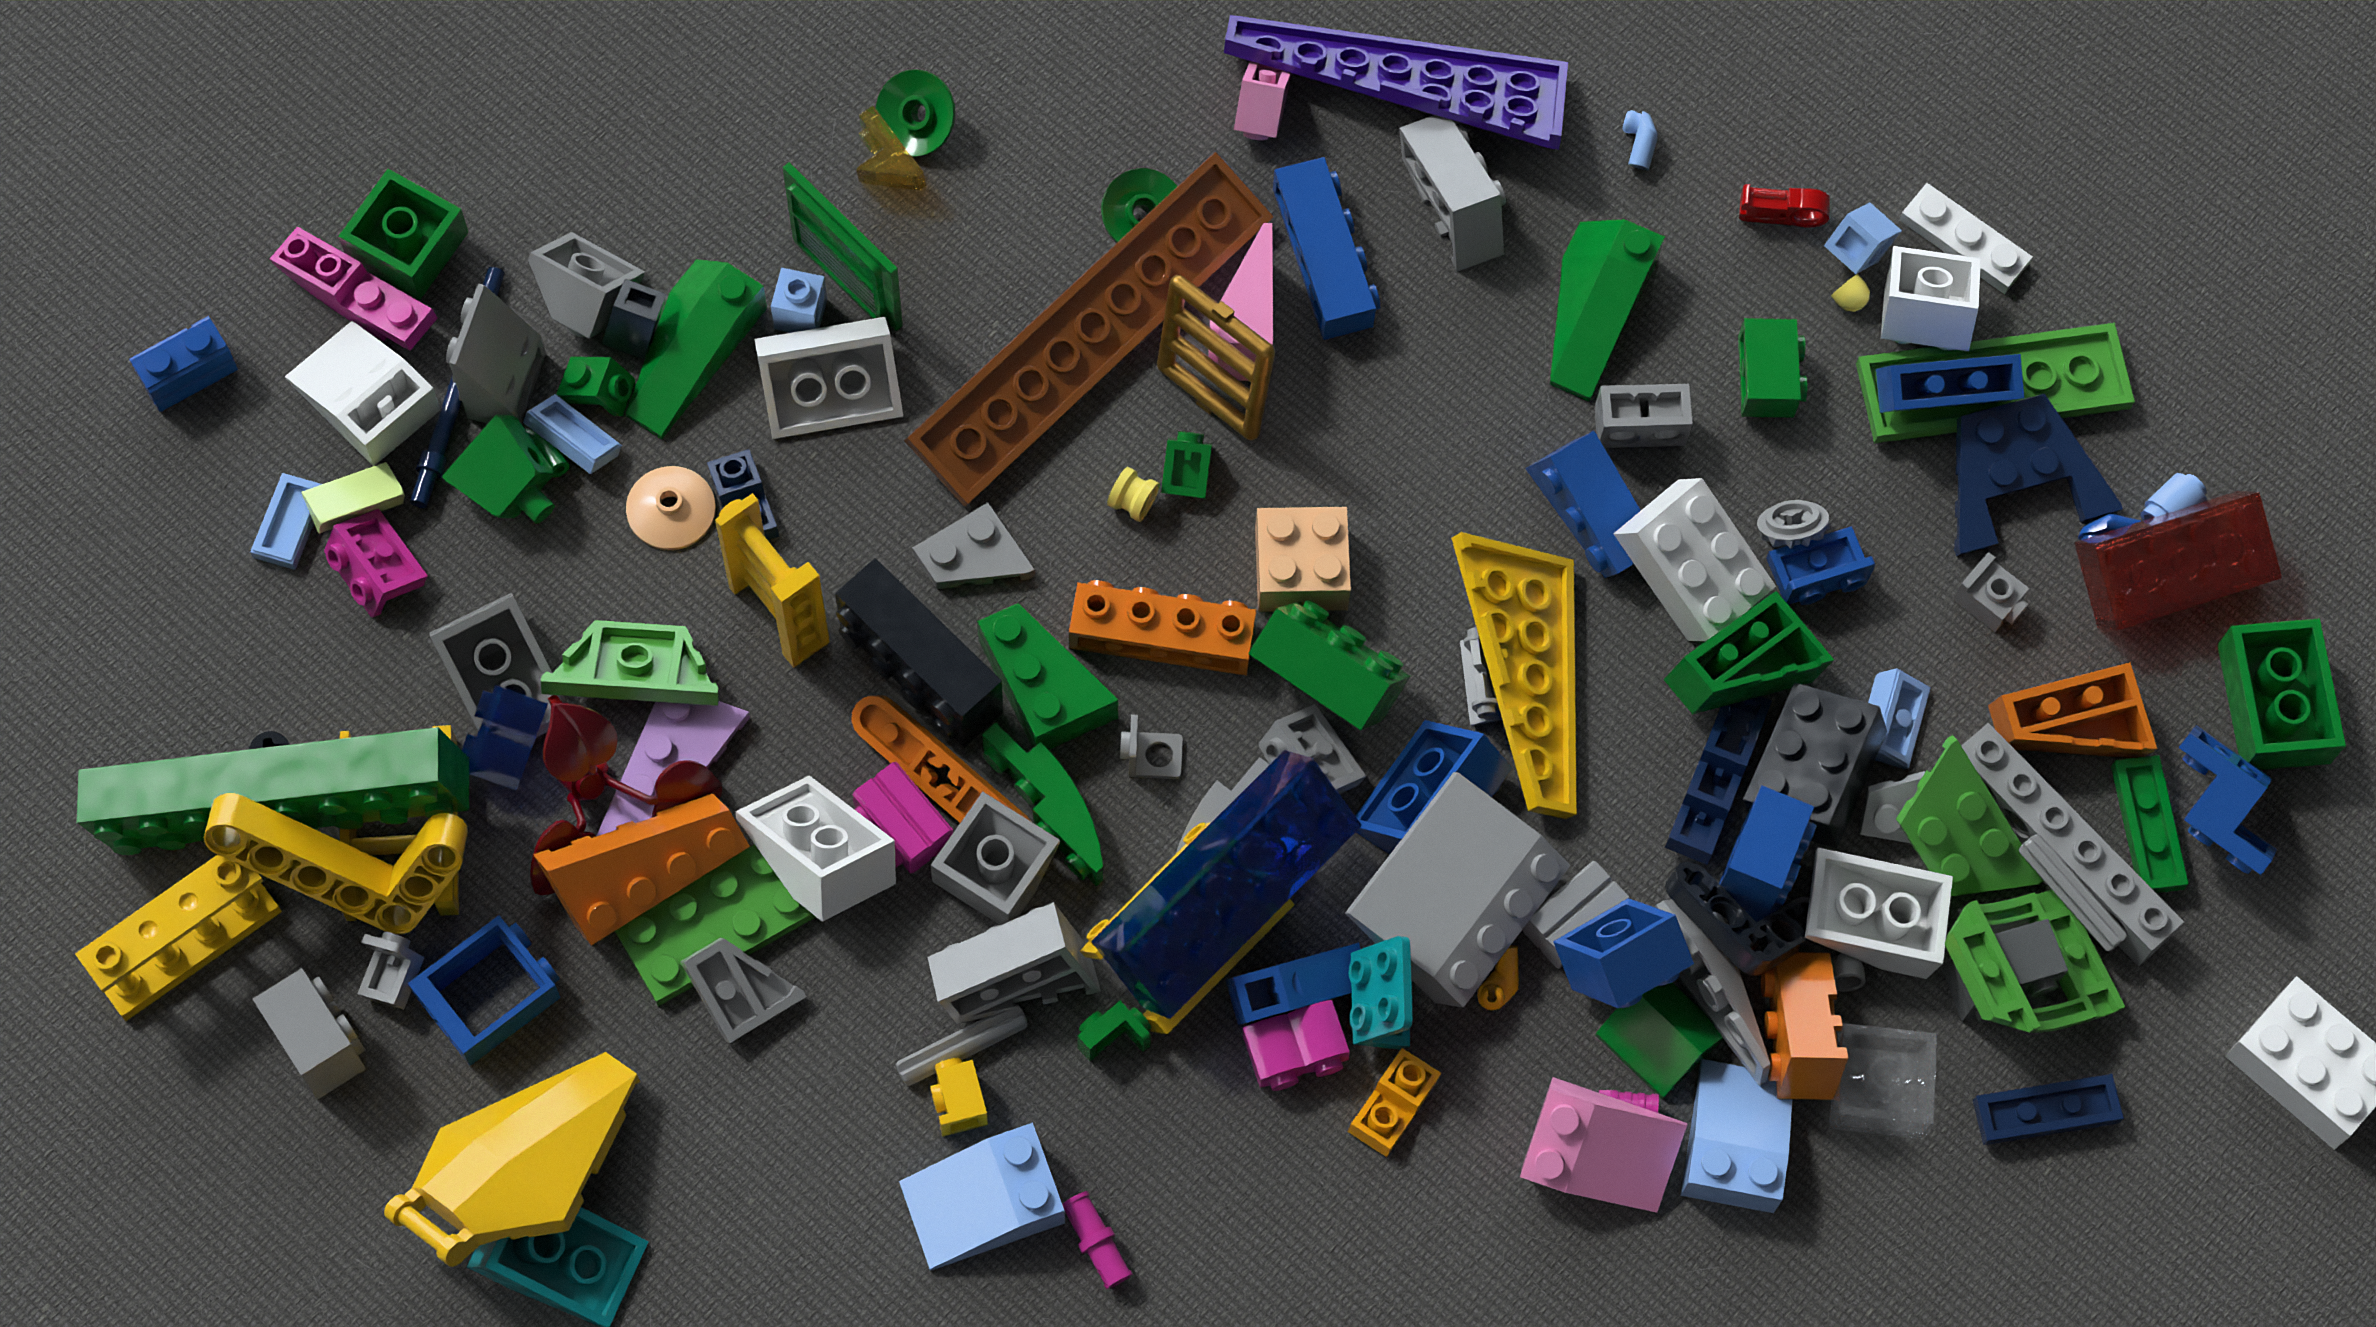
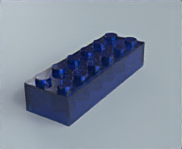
M1284 750L1091 942L1144 1009L1171 1019L1340 849L1362 824L1313 758Z

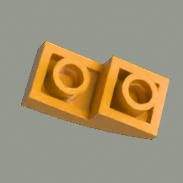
M1402 1048L1378 1081L1375 1090L1354 1118L1347 1132L1387 1157L1433 1089L1441 1072Z

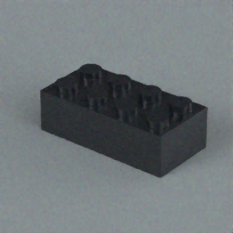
M876 558L835 593L837 604L836 616L840 624L838 631L842 638L854 649L861 646L872 657L869 661L876 672L886 680L892 677L902 687L900 690L901 694L913 708L920 710L923 707L934 718L932 720L933 726L946 740L951 741L955 738L965 748L1003 713L1002 680Z

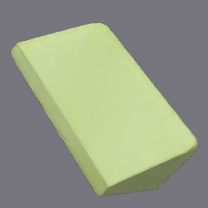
M387 462L302 491L301 493L318 533L331 530L336 524L373 510L380 509V511H384L401 505L405 497L400 483Z

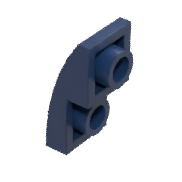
M747 449L707 462L722 509L731 501L736 499L743 500L753 493L759 502L766 539L771 540L780 537L750 450Z

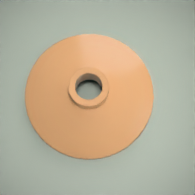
M678 466L661 467L646 473L634 484L626 502V515L633 533L645 544L660 550H679L698 542L711 528L716 512L714 494L705 479L690 469ZM667 497H675L677 499V503L672 507H665L661 504L662 500Z

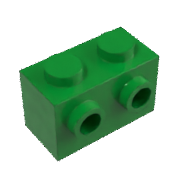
M1744 318L1738 335L1741 417L1794 418L1799 403L1805 402L1807 398L1806 375H1800L1799 362H1803L1805 358L1804 335H1798L1797 319Z

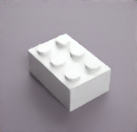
M1702 478L1678 479L1614 533V536L1687 641H1707L1746 613L1776 587Z
M2297 976L2225 1055L2227 1059L2334 1150L2353 1134L2376 1107V1043Z

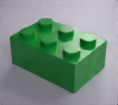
M1306 600L1305 603L1299 601L1276 608L1248 654L1359 730L1383 721L1411 677L1401 670L1403 663L1388 652L1381 650L1378 654L1364 645L1366 638L1353 628L1346 625L1339 628L1327 620L1329 613L1312 601Z
M2320 618L2231 626L2217 646L2239 756L2259 770L2331 764L2346 747Z

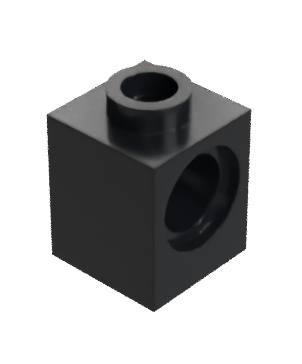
M625 279L613 305L602 344L644 359L655 334L667 294Z

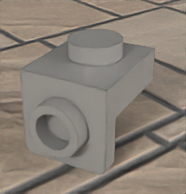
M384 931L382 938L364 934L361 943L375 951L357 994L367 1000L404 1010L411 993L408 982L418 976L425 957L409 949L411 941L402 936Z

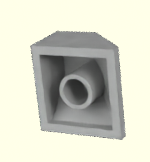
M573 232L530 252L528 258L552 319L565 325L566 330L571 334L589 339L607 329L613 305L624 280L627 279L640 284L645 274V271Z

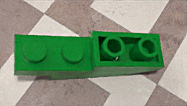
M994 723L982 734L983 750L985 751L983 753L984 759L997 773L1001 774L1005 771L1016 781L1014 787L1030 805H1033L1035 802L1038 803L1032 809L1033 823L1060 840L1058 849L1067 857L1064 862L1069 870L1080 880H1084L1087 877L1095 886H1098L1103 881V862L1100 844L1086 804L1072 779L1042 742L1026 753L997 723Z

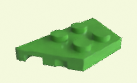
M595 620L583 632L582 639L573 643L562 654L563 663L553 673L546 671L541 676V694L718 706L719 688L716 682L711 683L706 673V664L700 652L693 648V639L686 626Z
M1953 735L1948 737L1942 745L1945 750L1931 772L1926 770L1917 784L1916 794L1913 798L1907 800L1896 817V821L1927 871L1953 876L1951 896L2040 884L2043 882V879L2019 853L2018 849L2022 845L1961 744Z

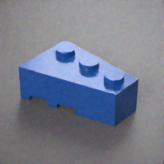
M1595 431L1567 443L1525 468L1583 547L1589 564L1596 572H1601L1604 578L1620 573L1634 564L1614 536V533L1641 510Z

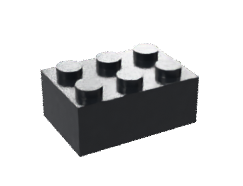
M1794 682L1743 800L1748 813L1761 785L1814 806L1809 822L1817 826L1811 841L1838 848L1887 733L1880 706Z

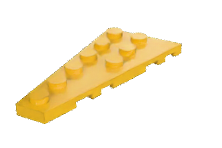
M1460 532L1451 539L1527 809L1530 812L1568 819L1577 814L1574 560Z

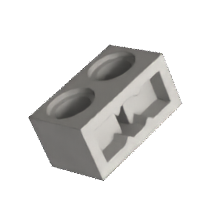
M1689 384L1600 386L1594 409L1596 434L1604 448L1686 446L1693 425Z

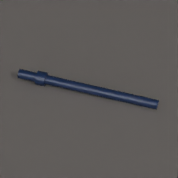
M489 267L483 285L496 296H498L505 272L497 267ZM452 377L428 448L421 452L416 467L419 475L410 503L418 508H427L436 479L442 477L447 463L444 455L462 401L459 400L457 385L453 382Z

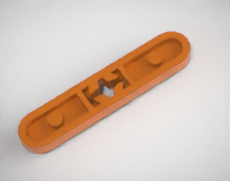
M871 695L862 698L856 703L852 711L851 721L857 734L890 763L897 762L915 785L959 823H961L982 792H985L1031 821L1026 814L892 699L882 695ZM927 760L937 768L948 766L950 771L947 776L955 786L961 787L960 791L947 783L938 786L936 781L939 776L927 763Z

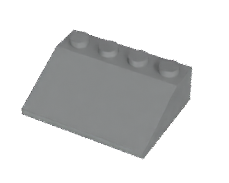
M1453 772L1345 914L1375 944L1396 936L1408 937L1411 947V980L1435 1003L1464 1007L1571 865L1541 834L1459 772Z

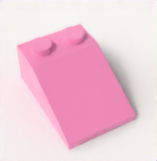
M1263 223L1221 301L1235 311V317L1273 345L1272 223ZM1210 320V328L1255 362V354ZM1208 349V357L1237 380L1249 381Z
M1552 1077L1520 1177L1564 1193L1657 1213L1686 1131L1687 1123Z

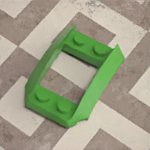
M2052 890L2038 894L2034 892L1989 904H1979L1977 900L1970 902L1964 907L1947 935L1945 946L1983 1020L2029 1033H2041L2075 1026L2125 1008L2085 927ZM2049 919L2068 968L2067 973L2059 982L2068 1001L2048 1007L2032 1009L1995 934Z

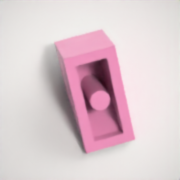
M1250 61L1242 79L1234 130L1242 131L1245 137L1253 140H1267L1269 137L1276 138L1281 126L1292 73Z

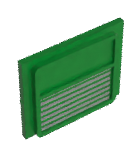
M788 162L782 168L794 242L872 319L885 317L886 321L897 331L903 326L898 268Z

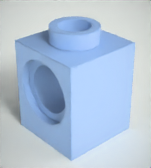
M1869 202L1848 213L1824 247L1857 274L1879 262L1902 230Z
M781 268L771 303L774 329L792 333L820 328L827 302L824 276Z

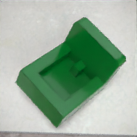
M571 356L556 395L568 404L601 405L611 415L622 416L633 390L635 378L611 357Z
M1120 1000L1104 1014L1097 1011L1080 1025L1079 1031L1081 1033L1077 1036V1048L1090 1062L1121 1035L1126 1033L1136 1046L1144 1052L1151 1044V1035L1148 1031L1152 1027L1137 1008L1133 1007L1129 1010Z

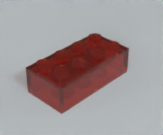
M2236 491L2074 542L2097 628L2118 631L2282 578L2260 492Z

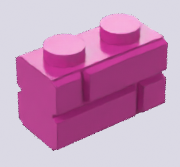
M897 762L889 764L877 773L874 778L869 779L857 788L852 794L854 810L895 840V867L897 868L903 864L910 874L916 872L929 862L932 857L937 856L953 834V829Z

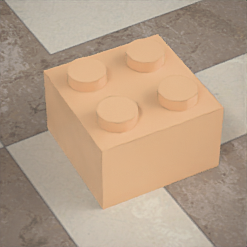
M1347 507L1257 508L1255 542L1258 612L1275 611L1278 607L1299 601L1305 603L1306 600L1316 603L1326 611L1348 610L1351 585Z

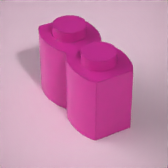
M1332 1000L1315 1003L1288 1014L1267 1018L1243 1028L1242 1036L1260 1088L1271 1086L1272 1091L1283 1090L1299 1082L1298 1076L1305 1073L1315 1072L1317 1077L1331 1075L1343 1069L1342 1062L1349 1060L1350 1051Z

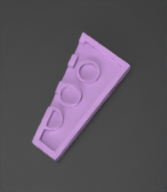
M720 701L718 706L655 702L620 782L647 795L656 796V780L669 765L678 761L692 760L709 768L713 761L716 763L727 749V743L737 730H741L750 719L749 712ZM616 790L596 836L614 831L616 826L630 821L637 823L651 818L655 805L646 804Z

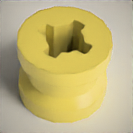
M1126 467L1111 490L1107 506L1115 510L1123 508L1129 512L1130 518L1141 522L1156 499L1160 483L1153 479L1145 481L1138 477L1137 471Z

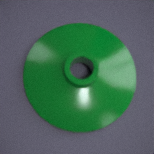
M918 69L902 71L890 78L879 93L875 108L877 128L886 144L896 152L906 156L928 155L939 149L952 132L955 122L953 96L943 80L931 72ZM921 106H924L926 110V116L923 121H920L917 115L918 109Z
M1149 168L1131 169L1117 176L1107 187L1101 204L1102 220L1110 237L1117 243L1140 222L1134 217V209L1141 208L1147 215L1177 187L1175 182L1165 174Z

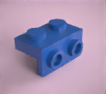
M1852 526L1825 534L1821 540H1810L1807 547L1800 544L1795 545L1792 549L1785 546L1769 551L1766 557L1781 596L1788 605L1800 602L1801 605H1809L1824 598L1826 593L1842 589V592L1857 590L1867 584V580H1869L1876 565L1872 556L1864 557Z

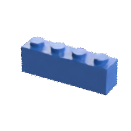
M1325 157L1274 169L1273 192L1323 340L1372 328L1375 312L1380 309V299L1376 286L1374 284L1368 285L1364 274L1367 271L1365 253L1361 246L1355 247L1351 236L1355 232L1350 210L1348 208L1342 209L1338 197L1342 195V190L1336 171L1329 172Z

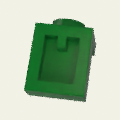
M1178 431L1177 439L1168 438L1161 493L1205 498L1212 443L1203 442L1204 434Z

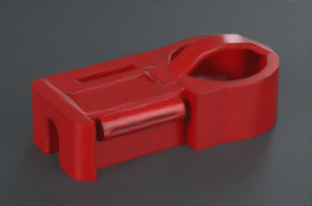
M1750 184L1743 186L1739 209V219L1741 221L1818 227L1826 224L1829 220L1830 196L1821 190L1789 188L1788 191L1750 187Z

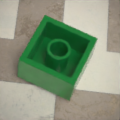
M387 169L338 237L344 253L360 261L366 271L421 300L469 232L461 208Z

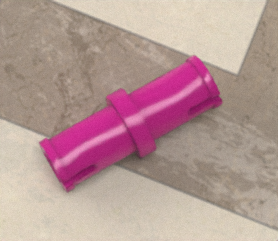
M1084 1191L1068 1199L1062 1205L1081 1240L1078 1244L1082 1254L1088 1253L1104 1283L1105 1289L1108 1290L1129 1279L1133 1273L1128 1269L1112 1239L1115 1237L1113 1229L1105 1227L1089 1197L1088 1191Z

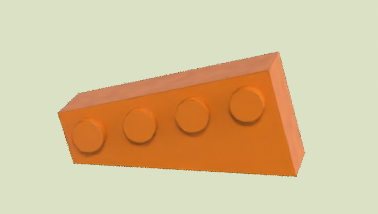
M710 794L657 812L655 817L637 823L630 821L616 826L614 831L594 838L586 836L571 841L572 845L552 852L547 849L533 855L573 924L592 946L750 846L730 810L714 794Z

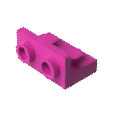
M380 509L333 526L324 549L326 559L330 567L339 572L349 586L354 600L365 608L370 617L373 618L380 615L387 600L424 586L428 575Z

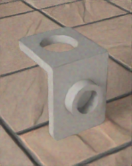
M1131 715L1130 732H1121L1120 759H1129V777L1179 779L1182 766V735L1137 732L1138 715ZM1163 744L1171 750L1173 757L1168 765L1154 767L1146 759L1147 750L1152 745Z

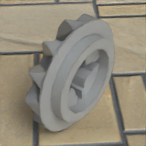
M1789 500L1778 503L1766 509L1757 520L1761 540L1770 541L1773 547L1788 545L1792 549L1795 545L1800 544L1807 547L1810 540L1818 541L1823 539L1824 532L1830 529L1827 510L1816 503L1804 500Z

